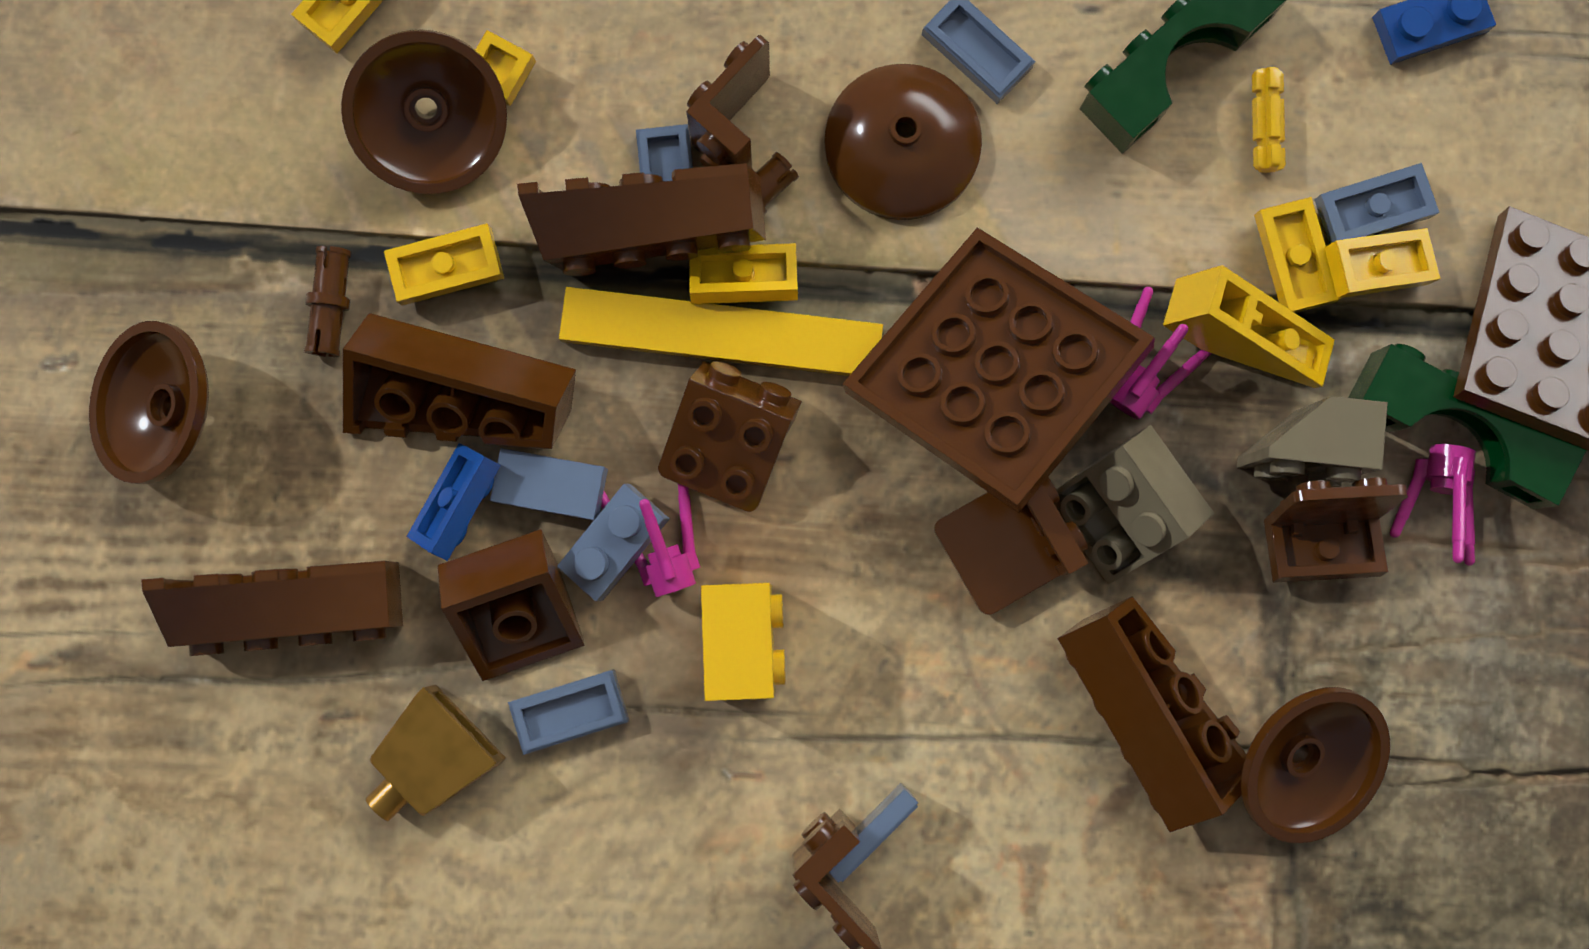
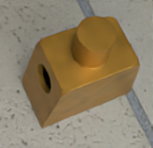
M437 685L426 686L415 695L371 755V764L385 779L366 797V802L379 817L386 821H390L407 803L424 816L497 767L506 757Z

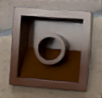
M541 529L438 565L441 609L482 681L585 646L561 570L557 567L558 563Z

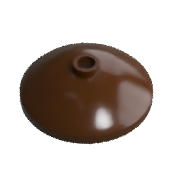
M423 29L407 30L389 35L371 45L358 58L347 77L343 89L341 114L345 134L350 146L369 171L396 188L420 194H439L459 189L477 179L488 169L503 144L507 127V107L501 83L484 57L473 47L454 36ZM421 98H430L436 103L437 110L431 115H424L419 112L416 103Z
M885 65L856 78L836 99L825 128V155L834 181L845 196L854 204L879 217L895 220H912L930 216L941 211L964 192L979 164L982 132L973 104L964 91L951 79L936 70L920 65ZM903 123L909 124L914 128L915 134L909 138L901 137L897 134L896 127Z
M145 321L133 325L119 335L112 343L96 372L89 404L91 439L102 465L111 475L123 482L152 484L165 479L175 472L189 457L203 431L209 403L207 371L194 341L182 329L159 321Z
M1325 687L1303 693L1276 710L1261 726L1251 742L1242 770L1241 792L1243 803L1255 824L1277 840L1288 843H1308L1326 838L1352 822L1375 796L1387 770L1390 757V735L1384 716L1371 701L1355 691L1341 687Z

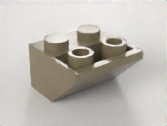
M1330 396L1295 410L1242 453L1237 459V468L1253 469L1255 479L1268 481H1287L1288 476L1299 477L1308 475V482L1318 480L1331 482V487H1341L1342 482L1353 483L1361 480V475L1379 471L1383 468L1388 402Z
M1151 425L1058 487L1056 490L1060 501L1054 504L1064 522L1067 523L1072 520L1083 534L1088 545L1085 553L1107 584L1114 582L1186 540L1215 514Z

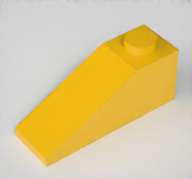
M1223 265L1176 279L1164 319V327L1174 332L1180 324H1186L1189 329L1183 339L1201 350L1312 388L1323 387L1335 339Z

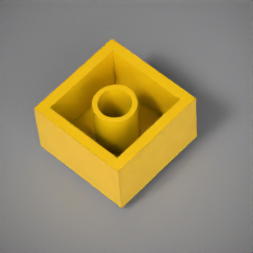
M770 583L701 585L705 701L774 698L776 692L775 685H785L786 682L785 650H774L773 628L784 627L782 594H772V585Z

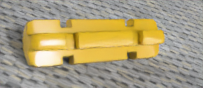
M1277 67L1257 69L1252 74V93H1256L1257 96L1252 100L1253 141L1257 142L1258 145L1253 148V166L1261 173L1277 172L1284 169L1286 165L1285 148H1281L1280 144L1285 141L1284 99H1280L1279 95L1284 92V74Z

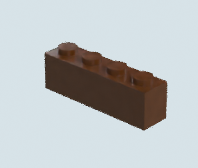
M747 163L675 169L671 173L672 181H663L659 175L644 174V172L622 174L619 186L589 182L588 177L565 179L566 190L542 192L539 190L538 182L517 184L519 199L543 260L563 270V274L567 276L590 275L596 272L595 266L614 263L616 268L623 269L642 267L647 264L646 258L666 255L667 260L671 261L690 260L698 257V250L717 247L721 253L743 252L751 248L750 242L766 240L760 176Z
M369 313L343 348V433L361 434L365 428L383 429L385 436L406 438L409 432L435 433L436 439L439 441L457 442L460 436L481 437L484 444L552 449L572 409L576 369Z
M374 561L307 567V570L298 571V569L257 570L251 572L252 575L243 576V574L194 575V580L141 579L142 592L167 646H189V656L223 654L224 643L243 641L244 651L278 649V638L298 636L299 646L332 644V633L347 631L353 632V642L387 639L386 628L403 626L399 562Z
M1133 596L1084 618L1057 638L1065 651L1069 664L1078 673L1093 699L1095 709L1104 718L1121 748L1124 759L1133 768L1148 794L1153 809L1159 813L1169 832L1222 816L1242 795L1241 776L1247 755L1235 740V738H1238L1240 731L1227 715L1218 718L1206 704L1203 696L1207 689L1194 673L1190 675L1186 672H1181L1173 661L1176 650Z

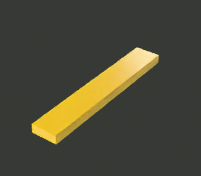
M566 287L559 340L564 343L850 376L881 340L883 324L709 303L691 304V301Z

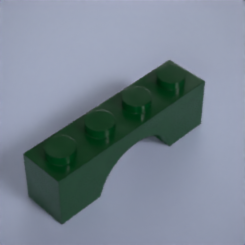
M1176 0L1162 15L1161 19L1165 22L1162 27L1153 35L1147 29L1142 31L1124 49L1123 54L1127 58L1114 70L1109 64H1106L1086 83L1084 87L1089 93L1080 110L1123 154L1160 121L1172 105L1166 85L1165 71L1168 57L1173 52L1194 43H1214L1237 51L1275 16L1287 0Z
M1390 344L1371 353L1348 398L1388 402L1385 431L1392 433L1409 428L1426 415H1438L1457 421L1474 435L1482 448L1486 463V485L1531 509L1559 506L1587 451L1586 449L1453 398L1459 372L1450 369L1442 371L1425 362L1426 356L1421 351L1411 346Z

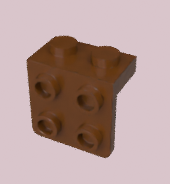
M758 35L750 44L746 41L738 44L727 57L724 63L726 69L713 83L708 80L703 82L693 92L687 102L689 109L686 111L692 146L702 154L699 160L704 167L747 163L752 168L751 139L730 120L770 76L769 42L762 35Z
M716 361L709 364L703 362L688 380L658 466V471L662 477L744 511L751 512L756 510L761 502L784 439L796 419L802 401L791 397V392L779 384L772 382H762L759 384L741 377L742 373L740 370L727 363Z
M1049 477L1019 513L987 492L939 519L934 525L935 535L979 611L983 614H994L1061 575L1071 574L1088 564L1083 554V551L1088 549L1087 542L1072 520L1065 523L1054 505L1060 501V497Z
M1381 477L1355 481L1351 484L1352 487L1331 488V482L1324 480L1310 481L1297 485L1296 491L1292 492L1285 500H1282L1280 505L1264 519L1273 583L1381 577L1386 574L1388 567L1380 518L1408 497L1406 485H1388L1387 479Z
M840 809L831 818L826 812H823L803 831L801 836L805 840L802 846L793 853L794 873L792 875L796 880L793 886L798 894L814 910L817 911L823 905L831 913V918L836 923L832 927L833 930L850 949H861L862 947L864 949H882L875 926L827 875L860 843L855 824Z

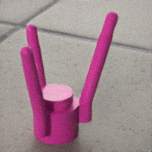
M1149 286L1143 289L1130 321L1139 328L1142 326L1153 295V289ZM1180 324L1147 368L1139 365L1110 403L1137 420H1140L1145 412L1152 415L1162 399L1212 353L1199 350L1156 389L1160 383L1156 375L1188 332V326Z
M1435 444L1430 446L1428 459H1416L1413 478L1407 489L1408 497L1402 501L1390 529V536L1393 538L1400 536L1425 480L1431 481V491L1453 495L1452 559L1457 564L1464 561L1468 566L1475 563L1473 484L1476 451L1459 445Z
M678 484V502L683 554H681L678 544L666 548L649 500L642 499L639 502L644 523L655 552L647 554L650 565L643 553L634 563L639 570L643 585L652 584L656 597L696 584L692 570L700 568L694 545L689 488ZM605 491L601 503L602 509L610 501Z

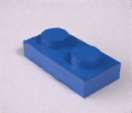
M1406 0L1379 9L1372 17L1390 65L1488 33L1496 26L1487 0Z
M458 443L406 537L429 553L448 561L455 547L463 541L467 533L468 524L481 500L491 491L494 477L501 465Z

